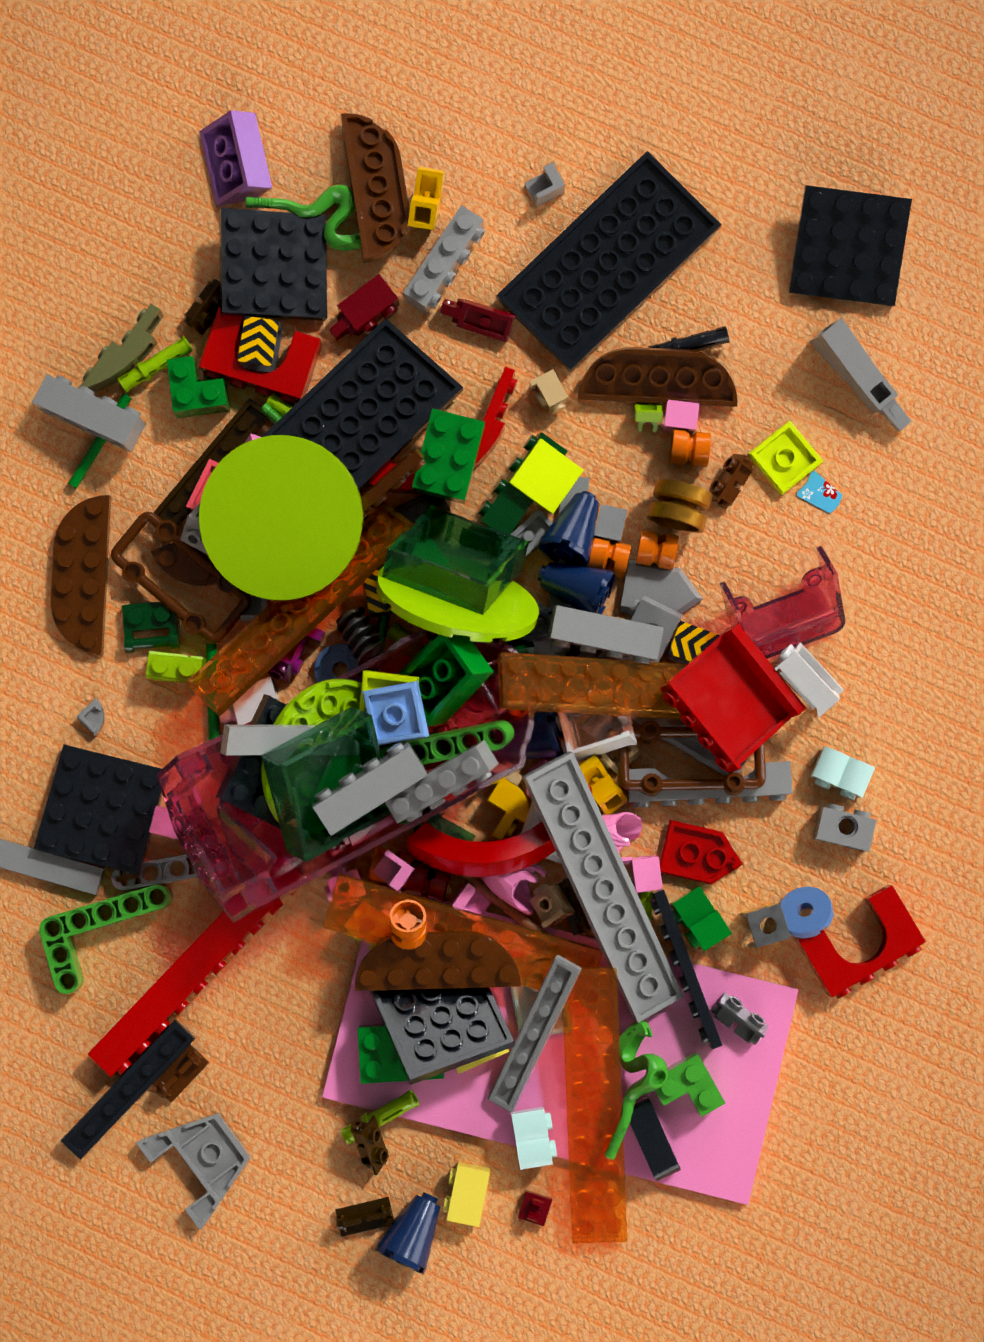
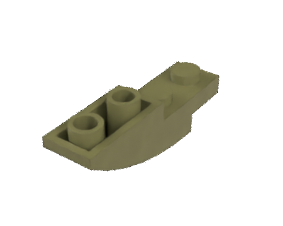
M150 304L147 309L144 308L137 317L138 323L134 329L126 332L122 339L123 344L121 347L113 341L109 346H104L98 355L99 361L94 368L91 367L86 371L82 386L97 392L116 383L118 377L131 371L137 366L138 362H142L157 345V341L151 334L164 316L161 310Z

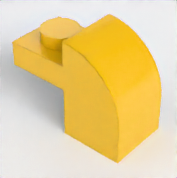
M425 167L417 168L408 226L428 230L435 229L441 205L445 171Z
M595 754L579 764L587 784L592 787V795L597 806L605 815L612 814L628 801L621 788L607 773Z
M501 777L488 799L490 803L506 812L492 834L499 840H503L504 836L510 838L517 827V824L513 823L515 818L525 823L529 812L528 800L523 791Z

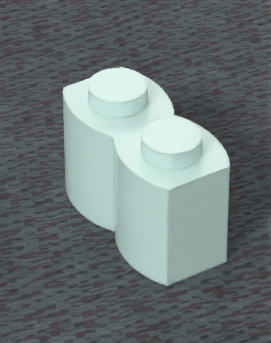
M824 746L810 777L816 779L815 785L827 790L831 786L841 790L839 795L854 801L856 797H863L875 767Z
M544 1107L513 1111L511 1116L520 1170L552 1165V1157H557L555 1140L549 1141L548 1130L553 1129L550 1112L545 1113Z

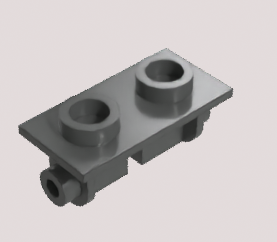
M724 992L720 1002L716 1003L711 1010L715 1014L714 1018L728 1028L736 1021L739 1025L734 1029V1033L748 1044L752 1042L756 1045L760 1038L765 1036L768 1025L765 1024L764 1019L760 1015L751 1013L744 1008L738 998L729 996Z

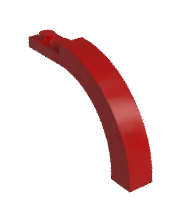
M506 366L483 419L485 428L474 470L490 455L505 430V423L497 419H503L508 404L504 403L508 393L511 395L514 393L518 382L514 378L515 370ZM389 463L367 484V487L371 488L396 464ZM412 472L406 481L391 493H418L412 491L415 473Z
M542 821L522 834L491 842L457 839L438 831L425 822L407 839L410 854L420 861L444 872L472 877H488L516 872L536 864L556 851Z

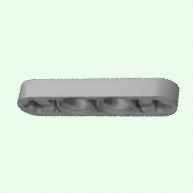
M205 851L143 862L140 876L138 875L141 884H137L138 879H131L124 886L123 882H118V877L122 876V871L119 870L113 871L111 881L119 890H132L203 877L212 874L216 870L217 860L212 853ZM202 856H205L206 860H211V865L207 866V871L204 872L202 867L193 868L195 873L190 875L191 866L188 858L192 857V863L200 862ZM175 861H181L185 865V871L181 876H174L171 873L170 868ZM150 865L158 869V877L154 881H148L144 877V870Z

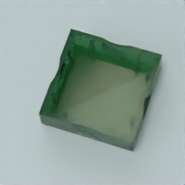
M430 506L416 520L414 526L404 532L387 549L382 577L483 615L523 569L529 541L494 528L479 525L459 515Z
M350 707L261 755L286 851L306 863L338 845L349 835L364 830L391 814L384 802L335 834L330 835L312 805V802L316 800L314 796L323 789H334L340 785L338 781L347 774H358L364 770L362 766L373 758L377 757L380 760V748L371 714Z

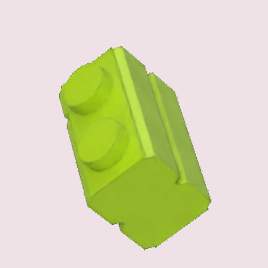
M149 651L146 678L155 681L204 686L206 659L204 657H189L182 654Z

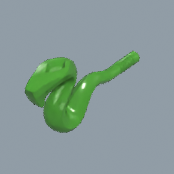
M346 185L328 187L309 205H301L280 198L246 197V208L282 209L295 213L299 217L306 218L315 217L328 209L332 204L337 203L338 209L327 221L324 229V238L331 248L341 251L361 249L359 233L338 235L335 231L339 225L351 216L355 209L352 190Z
M645 1020L639 1023L633 1022L617 1041V1056L622 1068L629 1073L646 1069V1074L643 1078L634 1082L624 1095L620 1120L604 1154L612 1160L615 1159L628 1129L637 1099L641 1095L662 1087L668 1078L667 1064L661 1057L649 1053L635 1058L643 1039L646 1036L652 1037L649 1024Z

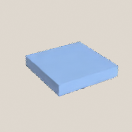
M418 681L362 691L373 746L429 736Z

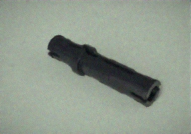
M723 326L677 339L673 337L671 341L650 345L648 348L699 351L716 345L730 343L727 328Z

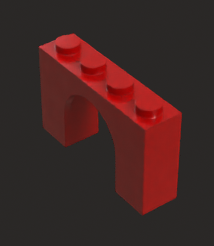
M219 307L199 365L202 373H205L204 377L210 380L223 378L230 381L229 385L242 390L245 389V386L253 388L256 394L264 397H270L272 393H275L281 397L280 400L291 405L300 401L307 393L322 348L321 339L295 331L287 356L280 367L265 374L252 373L246 370L238 361V349L245 316L220 315Z
M886 885L865 898L882 930L880 948L870 959L859 963H852L843 959L835 950L824 929L815 937H798L795 939L829 997L836 996L839 999L852 991L850 987L859 982L863 985L874 979L873 973L881 968L887 971L898 964L897 959L905 954L907 957H911L922 950L920 946L926 943L893 885Z

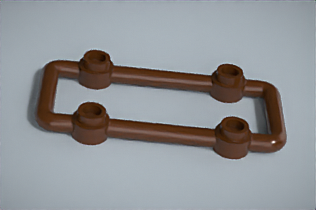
M153 512L142 513L111 551L112 561L122 569V576L127 582L140 584L183 621V628L187 633L199 634L209 643L222 641L238 622L240 615H243L250 607V594L231 584L216 569L212 561L198 549L181 541V535L176 523L170 520H162ZM147 522L156 528V535L160 540L173 542L216 578L217 586L222 592L233 593L241 599L215 633L206 627V621L202 615L189 613L145 575V568L142 564L133 561L129 562L122 556V553Z
M646 721L640 727H633L635 737L640 738L646 744H654L659 738L698 737L692 728L660 727L654 721ZM765 743L754 752V779H744L739 773L732 772L727 774L724 779L662 780L657 774L649 773L642 780H630L628 745L618 749L619 783L626 790L642 791L648 797L657 796L661 790H724L730 796H737L742 793L743 789H758L764 785L766 781Z

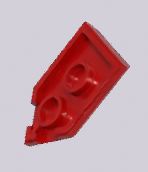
M669 820L660 859L661 873L712 885L743 865L722 831Z

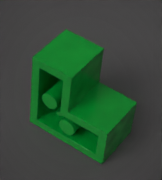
M193 356L167 359L172 407L177 418L230 411L227 384L223 378L200 381L198 363Z
M700 886L695 887L671 902L674 908L672 912L678 925L683 922L688 930L684 935L692 948L706 951L732 934L720 913L714 909Z

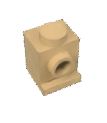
M553 369L529 382L530 390L532 392L534 390L538 391L534 394L541 408L546 406L548 412H551L553 415L566 407L564 404L568 403V396Z
M546 883L539 886L533 891L535 897L529 900L543 922L541 924L543 928L555 927L575 912L559 884L548 886Z

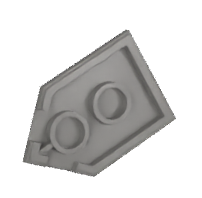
M628 559L619 612L629 614L634 601H641L644 595L681 614L703 600L681 568L674 567L673 570L658 568L657 564H652L651 566L636 564L635 560Z

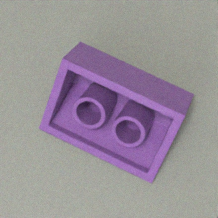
M230 110L199 131L216 206L245 201L246 197H259L272 189L255 113Z

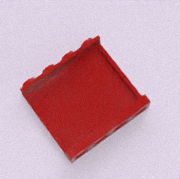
M739 624L727 628L660 687L666 702L678 710L683 723L695 731L700 744L712 752L716 757L717 765L728 773L739 770L741 763L792 717L800 715L806 709L804 704Z

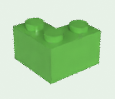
M696 1051L667 1067V1081L662 1087L655 1090L663 1106L688 1093L701 1117L725 1104L724 1099Z

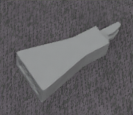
M842 318L829 324L809 341L815 350L855 391L872 413L879 412L881 415H884L889 423L898 431H901L912 422L894 398L898 396L896 391L877 369Z

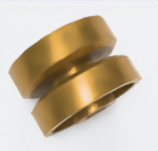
M668 479L657 480L653 496L659 501L650 503L646 518L656 524L675 530L703 533L707 518L700 511L709 510L713 494L692 484Z

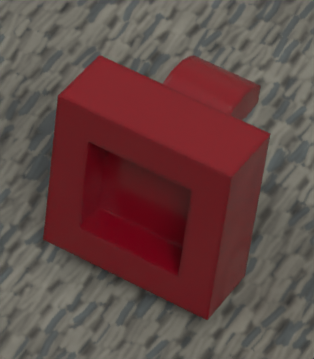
M526 1190L518 1218L544 1226L552 1198Z

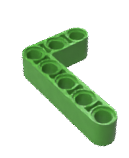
M498 720L429 734L428 737L401 741V743L404 745L409 742L424 765L449 760L472 747L467 740L468 734L473 735L477 739V743L485 740L491 751L499 750L511 742L514 737V729L509 722ZM494 729H498L503 733V741H499L494 737ZM442 740H447L450 743L451 751L443 749ZM400 742L391 743L380 751L379 760L388 755L387 750ZM416 745L424 748V757L416 752ZM405 819L399 823L408 824V821Z
M152 885L45 918L40 923L39 933L56 989L60 993L70 994L78 991L84 982L72 936L166 908L173 898L171 890L165 885ZM157 889L162 890L165 895V899L160 905L156 904L152 899L153 892ZM131 897L137 899L139 904L135 912H130L126 907L127 900ZM104 905H108L112 909V917L109 920H104L100 915L101 908ZM78 913H82L86 918V924L83 928H78L75 925L74 919ZM52 921H56L60 926V931L56 936L51 935L48 930L49 924ZM60 947L67 951V959L64 962H60L56 958V951ZM67 973L71 974L75 979V984L71 989L67 988L63 983V978Z

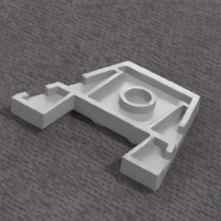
M219 1112L140 1139L136 1143L150 1163L169 1148L175 1146L203 1184L207 1193L185 1209L199 1230L204 1227L251 1158V1155Z

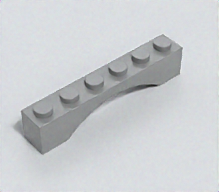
M766 762V781L764 785L758 789H743L742 793L737 796H730L724 790H661L657 796L648 797L642 791L627 790L628 803H634V808L650 807V802L661 801V806H677V800H688V805L704 804V799H715V804L732 803L731 798L742 797V802H758V796H769V801L786 800L785 795L792 794L791 762ZM655 768L629 769L630 780H642L649 773L657 774L662 780L671 779ZM755 769L743 778L754 779Z

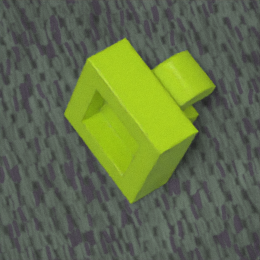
M635 403L634 415L639 432H642L645 422L652 423L653 432H657L658 422H662L663 411L661 403Z

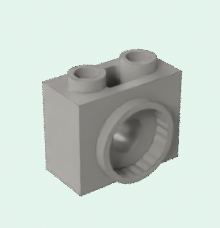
M644 595L641 601H634L629 614L633 616L631 621L664 627L658 660L649 662L657 666L683 614Z

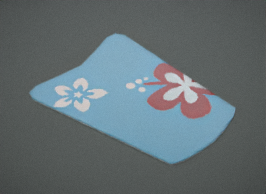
M816 471L811 472L807 483L796 494L803 500L828 513L833 512L842 499V494Z

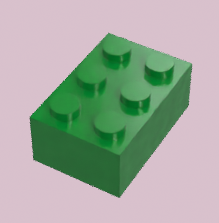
M432 408L421 453L425 456L423 460L426 463L415 473L412 491L465 504L485 422Z
M453 634L452 638L438 635L403 675L419 677V688L427 727L445 724L493 673V670L475 644L469 641V636Z
M384 1024L359 1026L358 1046L361 1084L408 1081ZM445 1073L433 1076L425 1080L444 1079Z

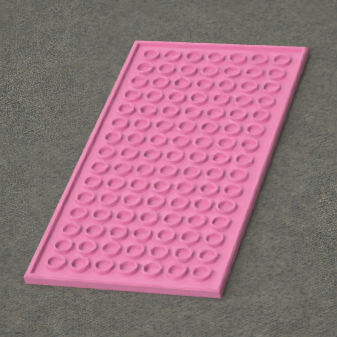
M376 884L371 904L390 916L391 909L396 903L402 900H415L425 909L427 932L472 931L482 933L497 940L512 957L559 949L561 957L582 968L568 997L574 1031L550 1035L514 1111L544 1107L545 1113L550 1112L553 1129L548 1130L549 1141L555 1140L557 1157L655 1181L630 1124L615 1159H609L604 1155L620 1120L624 1095L634 1082L645 1076L646 1069L629 1073L622 1068L618 1060L617 1041L622 1033L635 1021L630 1014L597 940L579 934L573 936L571 932L550 927L543 928L557 939L550 949L510 917L485 911L480 918L482 921L480 924H477L452 907L450 902L443 901L441 903L429 900L426 896L418 897L407 894L402 890L397 891L394 888ZM362 939L322 1097L375 1111L402 1096L407 1091L412 1090L418 1097L419 1106L403 1113L399 1117L516 1146L511 1113L488 1100L512 1048H509L508 1053L458 1074L456 1068L444 1072V1079L423 1080L412 1085L409 1084V1081L361 1084L358 1027L361 1025L383 1024L370 991H355V979L359 965L364 956L370 951L368 950L370 944ZM666 956L684 997L644 1019L649 1024L652 1037L646 1036L643 1039L635 1058L642 1054L653 1053L661 1057L666 1062L667 1067L696 1051L724 1099L725 1104L701 1117L688 1093L663 1106L655 1091L641 1095L637 1099L638 1101L647 1096L649 1097L681 1169L655 1182L748 1205L798 989L692 963L723 1045L711 1049L708 1043L703 1044L698 1029L702 1028L699 1017L694 1019L688 1005V1003L692 1002L689 991L684 993L678 978L683 976L679 965L674 967L671 957ZM489 987L515 1041L519 1033L510 987ZM724 992L729 996L738 998L744 1008L751 1013L760 1015L764 1019L765 1024L768 1025L765 1036L761 1037L756 1045L752 1042L748 1044L734 1033V1029L739 1025L736 1021L728 1028L714 1018L715 1014L711 1010L716 1003L720 1002Z

